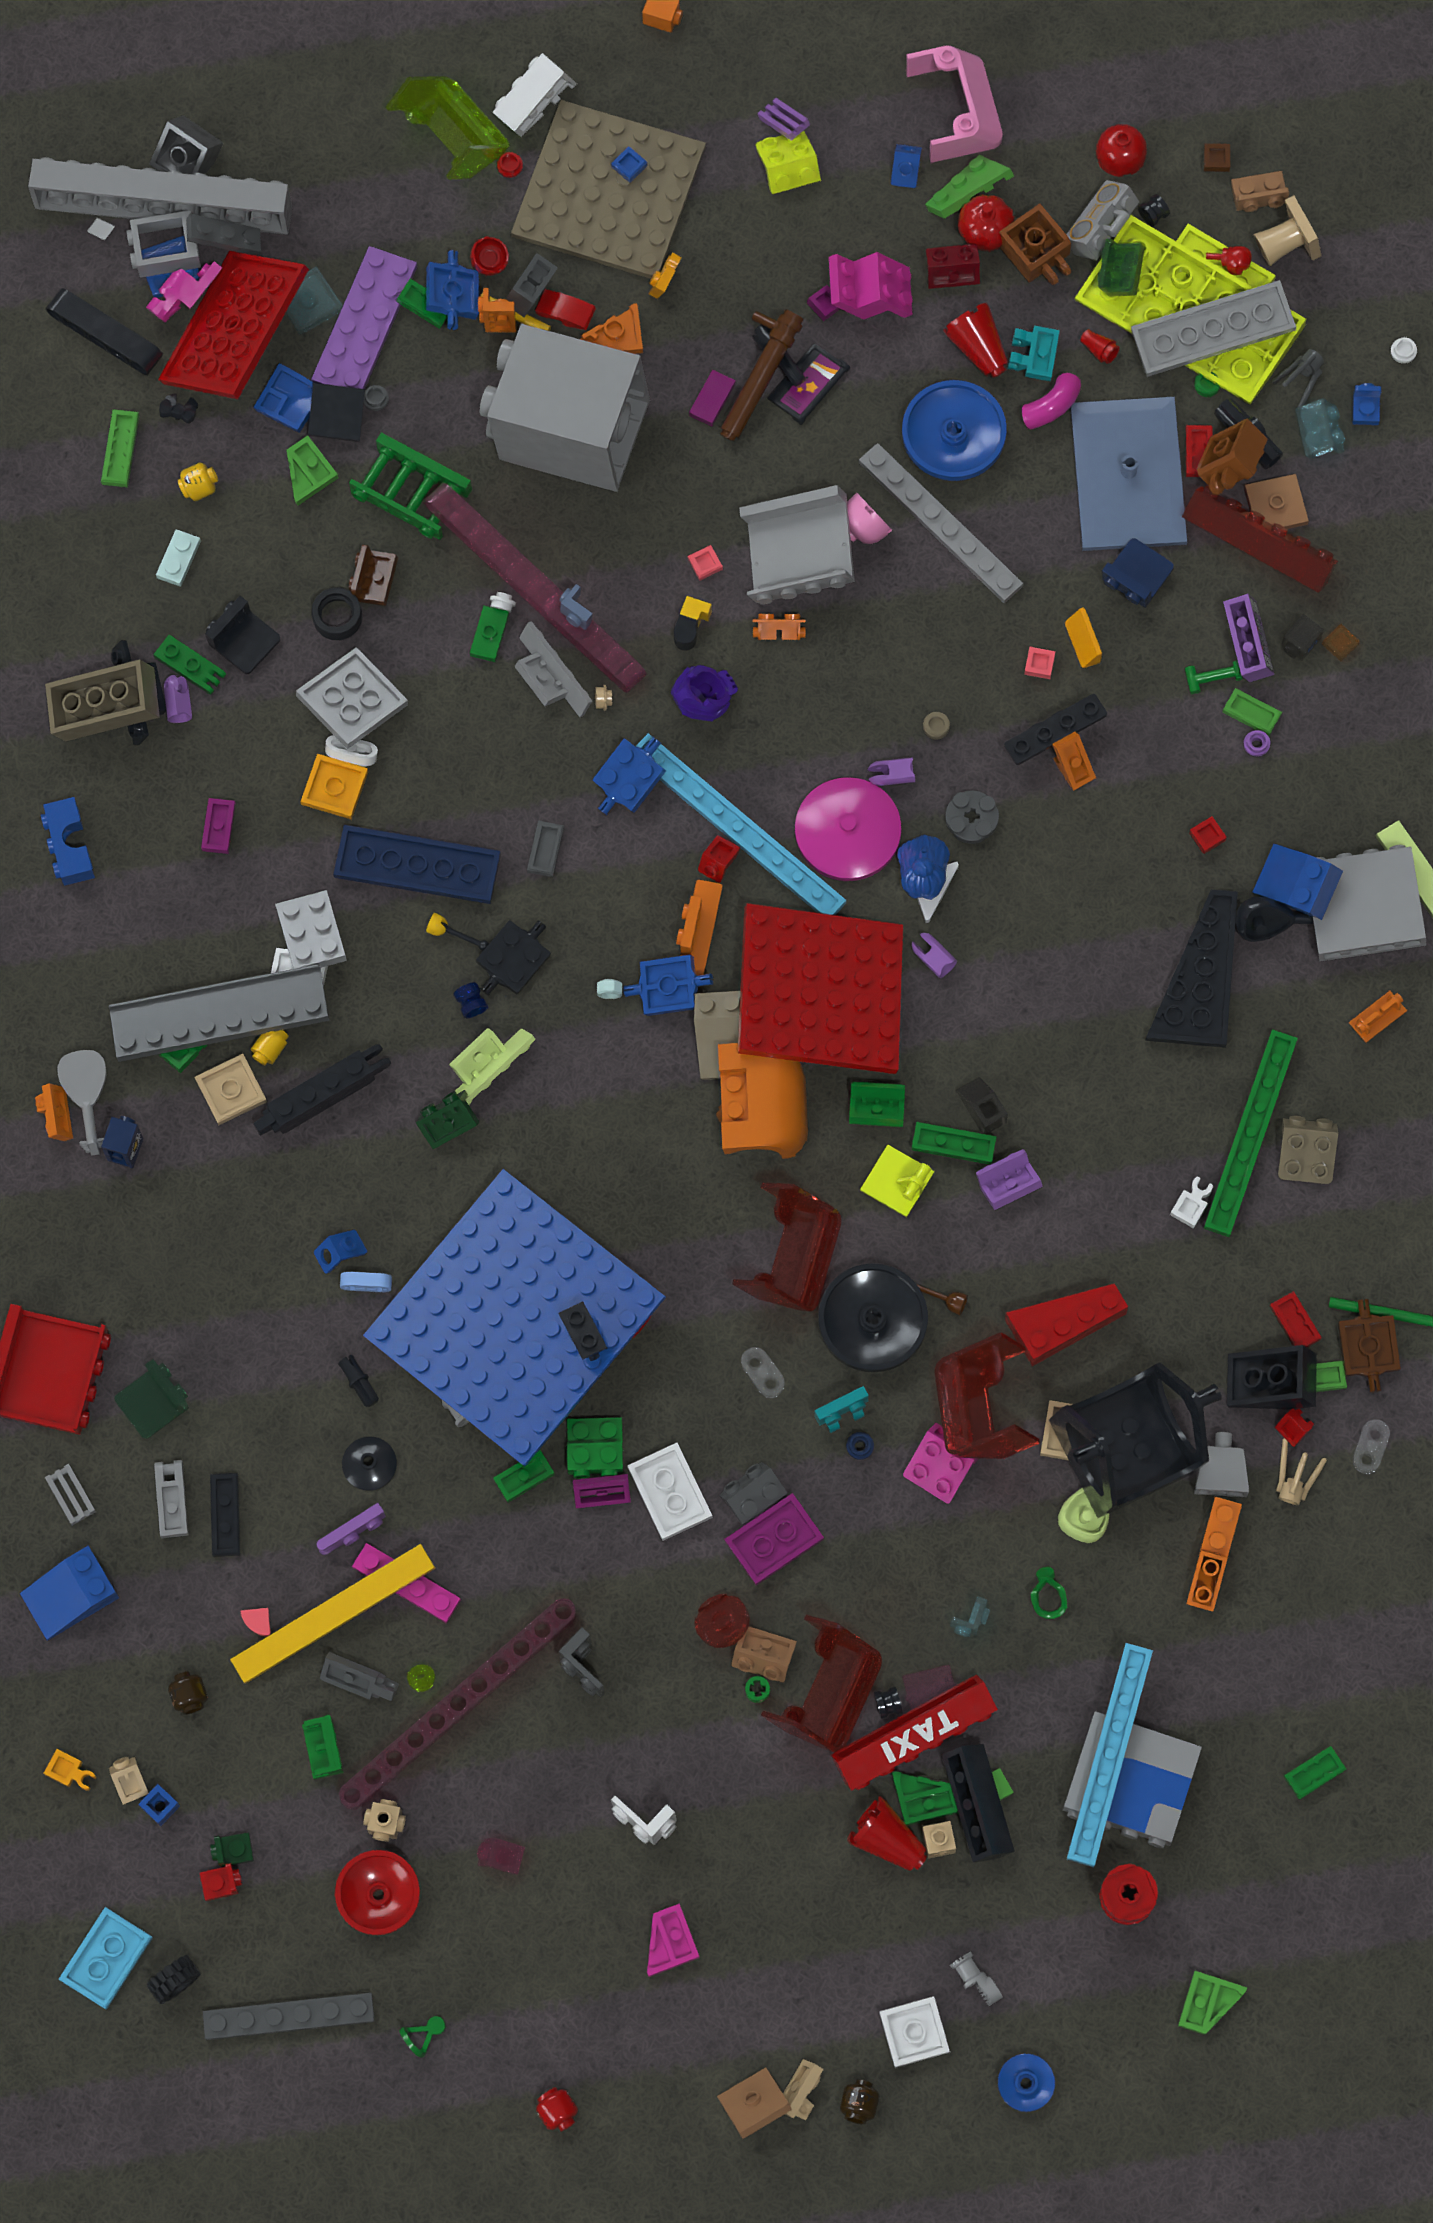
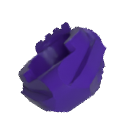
M698 665L687 667L672 686L671 695L682 715L692 719L713 722V720L721 717L730 706L729 700L738 691V687L727 670L717 673L712 668Z

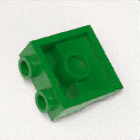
M622 1417L567 1419L568 1475H574L576 1479L590 1478V1474H601V1477L623 1473Z

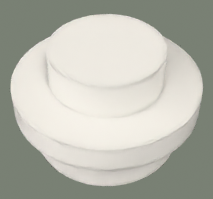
M1400 338L1392 344L1391 355L1397 362L1409 363L1416 357L1417 347L1411 339Z
M497 592L496 596H490L492 608L509 611V613L512 607H515L516 602L511 600V595Z

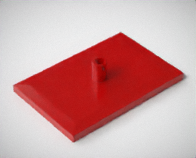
M229 251L221 265L222 270L212 281L161 373L159 380L169 386L238 399L309 271L305 264Z

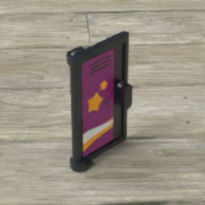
M813 344L796 363L806 377L805 382L796 387L785 376L767 397L769 401L792 416L793 420L800 425H803L808 415L844 373L851 369L842 359L838 360L816 344Z

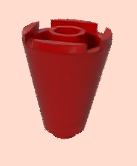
M982 303L976 306L977 312H970L968 310L946 326L947 328L943 329V332L986 377L992 375L995 378L1006 371L1004 366L1008 364V360L990 307L987 303Z
M881 1796L878 1801L872 1802L857 1821V1828L859 1829L857 1833L851 1831L847 1842L852 1846L908 1871H911L913 1868L918 1870L927 1858L924 1854L926 1851L925 1846Z

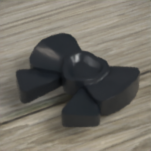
M176 393L166 396L160 403L159 414L162 418L173 417L176 420L182 419L185 423L189 424L196 417L198 403L193 397L188 400L185 406L181 403L176 404Z

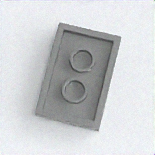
M327 890L275 904L293 969L319 964L320 968L347 961Z

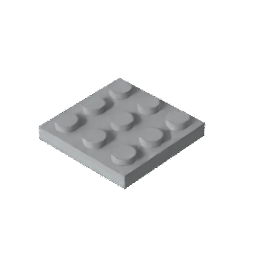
M357 647L296 690V697L347 749L408 705V700Z

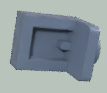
M576 584L572 590L568 588L562 594L559 600L561 602L560 612L566 616V620L575 627L580 626L586 630L592 623V613L576 602L581 592V587Z

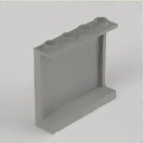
M1395 845L1385 851L1369 849L1364 851L1363 854L1352 855L1351 853H1343L1333 859L1316 857L1343 870L1323 919L1320 920L1313 917L1319 961L1426 946V934L1412 847Z

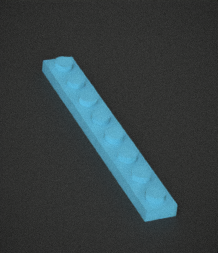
M1129 1643L1125 1644L1067 1860L1091 1867L1095 1866L1153 1650Z

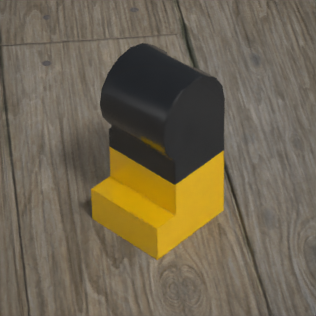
M686 596L674 628V642L677 648L684 651L694 648L697 642V630L701 619L709 621L712 613V604Z

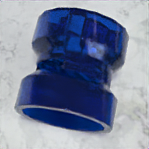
M476 982L463 985L453 993L456 1001L462 1006L461 1012L465 1019L480 1015L488 1009L485 999L480 996L481 990Z

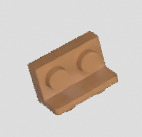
M1282 171L1231 179L1237 211L1252 212L1264 206L1271 208L1280 207L1289 196V190L1285 187Z
M744 1625L734 1651L732 1666L743 1672H751L764 1676L769 1680L784 1682L797 1641Z

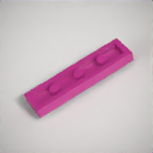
M366 1543L352 1568L368 1576L395 1559ZM423 1576L396 1592L397 1595L446 1624L461 1601V1598Z

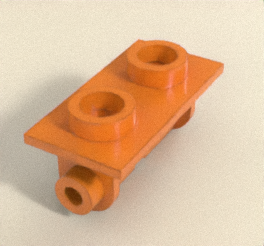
M758 614V619H753V622H758V627H753V638H758V640H777V630H782V640H800V638H805L806 627H800V622H806V619H800V614H785V619H774V614Z
M1389 991L1352 1019L1349 1024L1363 1041L1367 1043L1406 1013L1407 1010L1401 1004L1403 1002L1402 997L1398 993L1394 995Z

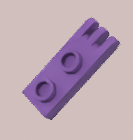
M376 1503L318 1540L317 1547L322 1555H327L342 1544L348 1546L360 1538L358 1534L364 1530L372 1531L383 1523L382 1519L386 1517L379 1503Z

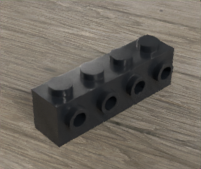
M984 1744L961 1746L942 1754L973 1863L995 1860L1015 1852Z

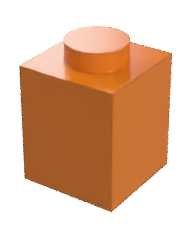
M647 0L642 12L643 24L672 33L674 26L680 24L683 11L680 10V0Z

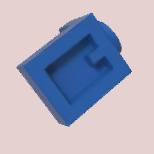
M1371 383L1355 386L1352 424L1379 425L1380 386H1375Z

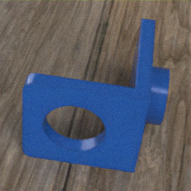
M896 145L891 178L892 185L909 188L916 187L921 147Z
M356 1230L328 1236L314 1250V1255L325 1274L330 1273L342 1260L367 1253V1249ZM325 1249H328L331 1253L332 1259L330 1264L324 1259L323 1253Z

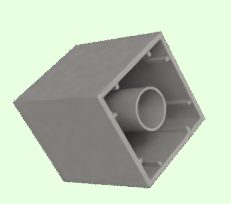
M521 324L515 341L505 339L501 344L497 357V369L503 371L498 387L488 385L481 399L480 415L488 418L486 437L494 439L500 460L617 492L650 402L641 356Z

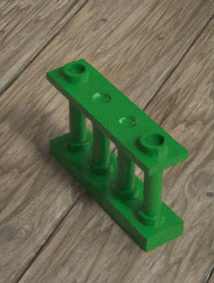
M381 432L376 440L380 455L362 483L353 479L350 480L349 485L352 496L363 503L368 501L411 524L429 539L435 537L441 540L443 537L442 528L438 523L456 496L462 495L465 498L469 496L472 491L471 480ZM395 459L401 463L402 468L383 496L372 490L371 487L387 462ZM417 471L423 474L425 479L407 507L394 502V498L410 473ZM439 483L445 486L447 491L428 520L415 512L433 484Z

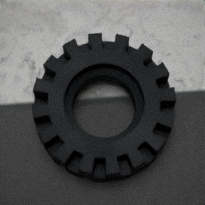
M185 1955L164 1967L165 1969L152 1977L146 1986L161 2005L186 1990L188 1986H191L199 1978L201 1973L189 1956Z

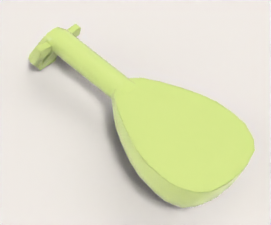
M1083 1488L1076 1491L1063 1503L1058 1515V1524L1061 1530L1073 1539L1085 1543L1099 1540L1105 1533L1109 1523V1514L1097 1518Z

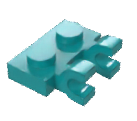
M1035 325L1033 332L1015 328L1012 346H1030L1029 356L1011 352L1008 369L1017 371L1026 369L1025 377L1051 381L1060 330Z
M862 1386L816 1409L814 1417L819 1426L826 1423L829 1432L832 1433L840 1429L838 1422L841 1419L840 1415L851 1411L854 1421L865 1416L863 1408L866 1407L865 1403L868 1402L869 1395L865 1387Z

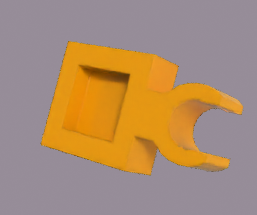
M672 252L671 256H668L663 269L660 272L656 271L649 282L652 285L648 293L649 295L658 299L665 292L681 260L680 256Z
M56 1749L43 1773L67 1787H70L74 1780L82 1789L87 1791L91 1788L83 1784V1779L86 1776L96 1779L93 1772L79 1770L82 1761L59 1749Z

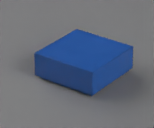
M629 146L611 163V167L629 183L648 166L647 161Z

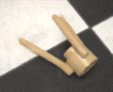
M1283 1438L1279 1483L1276 1492L1280 1493L1278 1497L1280 1500L1293 1505H1299L1301 1500L1305 1501L1308 1491L1320 1474L1327 1459H1321L1304 1488H1302L1304 1483L1300 1481L1308 1457L1306 1452L1303 1453L1294 1479L1288 1478L1287 1482H1285L1288 1441Z

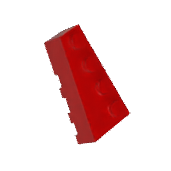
M1114 1283L1007 1312L1005 1322L1030 1364L1034 1366L1126 1315L1128 1305Z

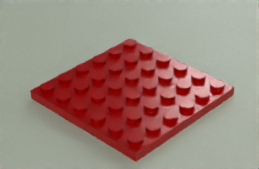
M747 903L744 908L738 1054L896 1074L899 1068L903 925Z

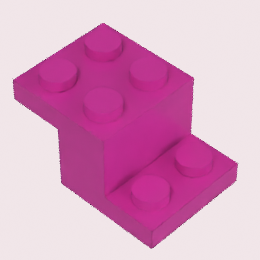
M878 252L856 261H851L838 254L829 257L831 305L861 319H867L885 311L893 312L903 318L912 315L913 300L911 296L910 267Z

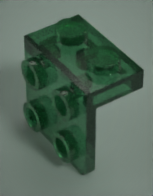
M154 1359L145 1364L148 1372L119 1392L114 1398L116 1404L144 1439L150 1438L189 1409L185 1401L188 1397L180 1384L174 1386L168 1379L172 1376L163 1362L158 1365Z

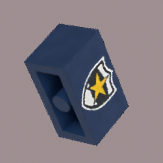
M120 1116V1119L111 1117L101 1145L107 1161L130 1168L134 1167L144 1139L138 1125L135 1124V1120L125 1116Z

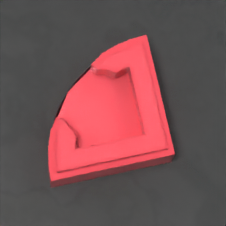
M268 1608L241 1611L242 1619L251 1631L264 1637L271 1635Z

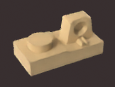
M802 2060L783 2093L792 2109L784 2115L791 2118L797 2116L804 2120L807 2119L814 2105L806 2096L818 2085L823 2071L821 2067L807 2060Z

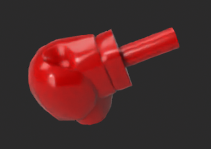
M1235 246L1223 248L1222 254L1207 253L1206 259L1221 260L1222 267H1227L1230 274L1241 275L1243 271L1249 269L1252 254L1247 247Z

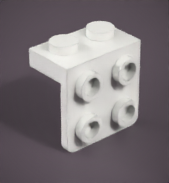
M616 1796L611 1799L613 1815L624 1825L629 1822L633 1826V1833L645 1844L650 1841L655 1845L662 1836L667 1839L677 1827L674 1825L677 1821L675 1812L667 1804L647 1825Z

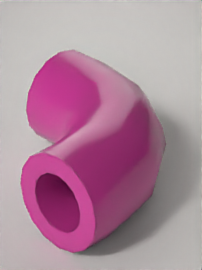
M1063 373L1058 376L1053 389L1048 394L1034 402L1023 405L1022 416L1027 428L1031 430L1041 427L1063 415L1075 403L1080 393L1081 380L1074 374Z

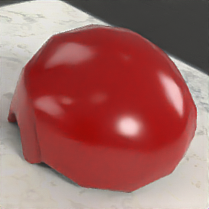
M485 236L476 241L472 246L470 259L472 266L478 273L485 276H493L506 268L509 261V253L502 241Z

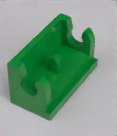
M331 1715L304 1721L302 1727L313 1779L344 1773Z

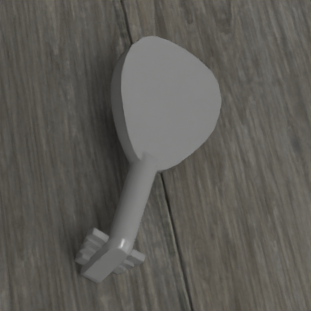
M80 1050L64 1055L60 1059L57 1067L58 1078L67 1095L75 1104L82 1108L86 1141H80L79 1143L85 1152L91 1153L92 1156L100 1154L99 1148H101L104 1138L97 1139L93 1106L103 1091L107 1071L105 1061L98 1052L94 1050Z

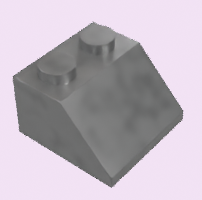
M183 115L167 121L149 164L160 172L175 170L182 174H206L215 163L223 142Z

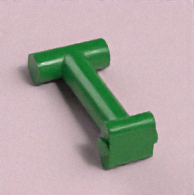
M1238 660L1233 661L1231 667L1198 674L1196 673L1195 666L1185 668L1190 694L1200 693L1199 684L1230 677H1235L1236 681L1243 679Z

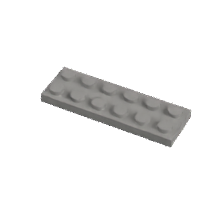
M1278 280L1131 326V331L1146 376L1149 377L1296 331V325L1281 281Z

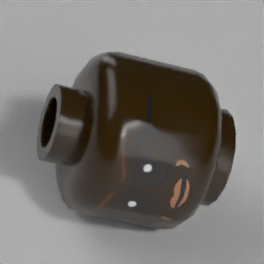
M189 1671L175 1675V1681L168 1686V1692L174 1709L183 1712L184 1715L202 1710L204 1708L203 1704L208 1700V1695L201 1676L190 1675Z
M856 2080L855 2084L845 2086L840 2104V2111L845 2115V2120L855 2124H866L867 2121L874 2119L880 2095L872 2088L873 2084L871 2082Z

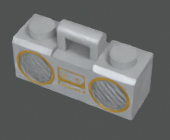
M1106 180L1066 235L1070 239L1071 250L1076 256L1097 260L1111 242L1110 238L1115 237L1124 226L1130 214L1139 203V200L1128 185Z

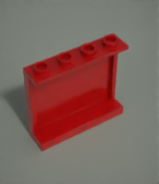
M10 1304L0 1340V1417L80 1435L82 1428H87L90 1412H87L89 1402H94L97 1386H94L96 1376H101L104 1368V1360H101L103 1350H108L111 1342V1334H108L109 1331L106 1325L101 1324V1327L26 1311L23 1310L22 1306Z

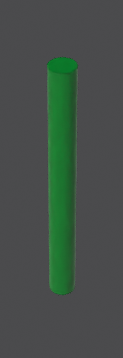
M1330 1297L1329 1308L1359 1313L1358 1302ZM1369 1304L1371 1315L1379 1317L1393 1315L1394 1320L1433 1327V1316Z

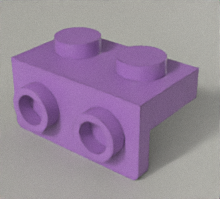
M1024 1149L1012 1153L976 1173L980 1189L994 1210L1043 1187L1040 1178L1030 1165Z

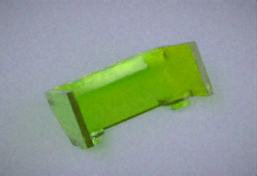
M446 76L408 77L385 107L388 111L403 110L406 114L405 117L412 124H427L455 156L451 162L453 167L446 175L449 180L472 178L502 156L510 146L508 140L454 80Z

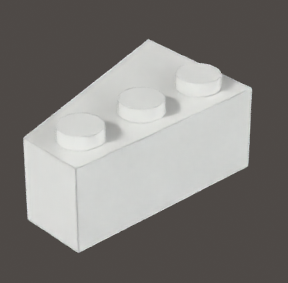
M543 53L530 62L528 71L523 77L520 76L514 81L512 90L507 96H503L498 100L495 105L496 109L493 111L498 118L520 137L544 116L542 111L550 102L556 104L561 100L558 95L567 86L573 88L577 84Z

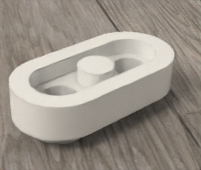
M332 735L327 738L325 752L329 757L358 766L367 767L373 765L377 760V747L367 741L360 740L347 749Z

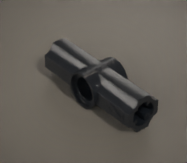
M1232 397L1223 401L1215 410L1214 414L1227 428L1248 418L1268 439L1263 449L1264 454L1258 461L1265 469L1271 468L1283 456V452L1266 435V430L1261 422L1253 416L1249 417Z

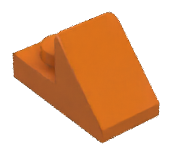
M1073 732L1052 744L1057 755L1053 760L1073 791L1096 779L1079 734Z

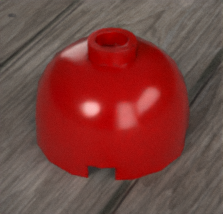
M1116 124L1107 128L1101 134L1096 145V158L1098 159L1099 166L1106 173L1116 177L1137 173L1143 167L1147 157V145L1142 133L1135 127L1127 124Z

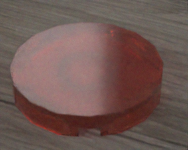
M718 1594L710 1597L700 1606L697 1619L695 1617L694 1622L696 1632L705 1644L714 1648H725L735 1644L744 1636L749 1627L750 1616L748 1609L738 1597Z

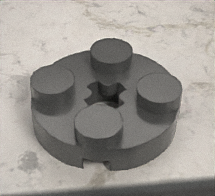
M965 791L957 793L948 804L945 820L948 829L956 839L964 843L976 844L984 841V839L995 832L998 826L999 812L991 796H987L979 791ZM970 811H974L976 815L980 816V819H975L974 823H969V818L964 816L969 814Z

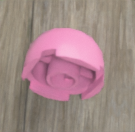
M858 493L849 499L847 505L852 542L858 539L864 544H873L879 542L892 531Z

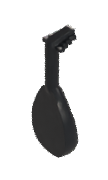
M1252 897L1245 900L1240 905L1236 915V929L1241 938L1249 942L1270 939L1284 932L1293 924H1314L1312 916L1305 913H1294L1286 905L1267 897Z

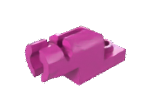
M213 262L211 266L206 263L197 274L201 278L199 281L183 269L173 272L159 289L165 301L153 297L146 308L166 323L174 313L181 309V303L190 310L222 270V267L216 262Z

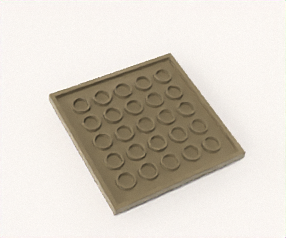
M560 100L511 231V237L651 279L656 271L660 272L704 154L706 143ZM628 146L645 159L648 164L631 183L611 167V163Z

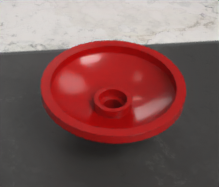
M384 1850L367 1851L351 1859L340 1872L335 1887L336 1904L341 1916L352 1928L368 1935H386L402 1928L414 1915L420 1898L419 1882L413 1868L399 1855ZM378 1890L384 1892V1897L381 1900L374 1898V1893Z

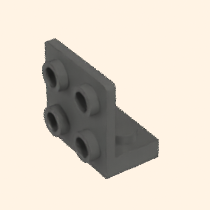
M581 1628L559 1651L561 1668L572 1678L577 1675L581 1679L582 1688L592 1697L597 1694L601 1698L605 1694L603 1685L577 1661L578 1659L581 1662L591 1652L589 1647L592 1644L590 1634L584 1628Z

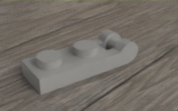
M174 1460L172 1464L156 1462L154 1467L160 1537L188 1536L183 1461ZM174 1474L175 1480L165 1481V1475Z

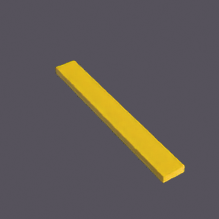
M419 1544L230 1660L242 1681L246 1684L435 1569V1566L423 1546Z

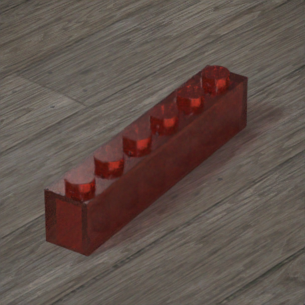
M1208 485L1205 487L1201 486L1195 490L1182 515L1184 519L1318 593L1325 588L1338 563L1333 558L1334 555L1331 552L1322 548L1317 550L1310 546L1311 542L1301 536L1294 537L1288 534L1287 528L1277 523L1273 525L1264 520L1265 517L1256 511L1248 512L1241 508L1242 504L1235 499L1228 498L1227 500L1219 495H1214Z

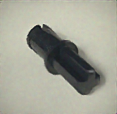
M353 1355L343 1358L338 1365L349 1380V1387L354 1388L365 1407H371L376 1404L379 1398L368 1381V1374L363 1373Z

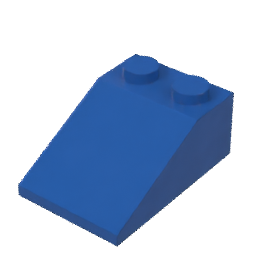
M1273 844L1252 893L1274 899L1287 907L1322 920L1343 870L1311 855Z
M89 1546L63 1560L20 1593L47 1641L119 1599Z

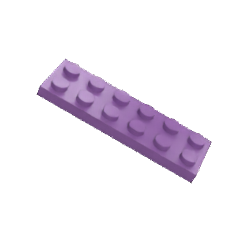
M369 246L312 376V382L365 389L401 306L396 300L409 279L413 278L418 267L417 262Z

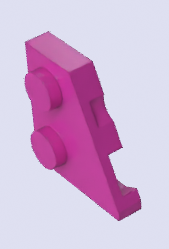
M680 1904L653 1914L647 1967L648 1977L700 1958Z

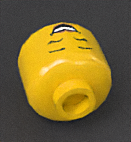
M201 462L182 470L180 479H178V484L184 497H190L193 501H198L213 494L216 490L215 483L218 482V477L213 467L207 468Z

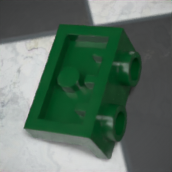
M465 1090L458 1094L456 1091H453L446 1095L440 1104L435 1106L434 1103H431L420 1111L421 1115L416 1124L432 1149L478 1125L479 1120L465 1100L468 1095Z

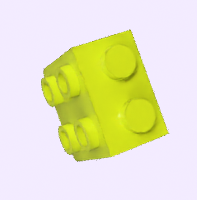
M804 131L792 141L781 135L774 138L768 137L756 143V150L766 168L769 189L772 194L821 181L816 153Z

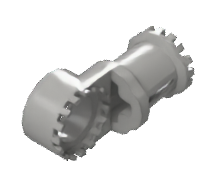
M972 1952L963 1955V1959L960 1957L959 1960L950 1965L952 1969L957 1970L964 1981L963 1987L968 1989L976 1984L979 1992H983L981 1995L986 1996L983 1999L987 2000L986 2003L989 2006L1003 1998L993 1980L989 1976L987 1977L985 1972H981L972 1959Z

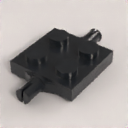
M509 920L479 955L476 963L485 969L490 977L480 988L483 993L485 992L489 996L499 984L518 995L551 956V952L544 948L537 940L538 936L546 929L544 924L541 925V921L537 920L536 924L528 932L522 930Z

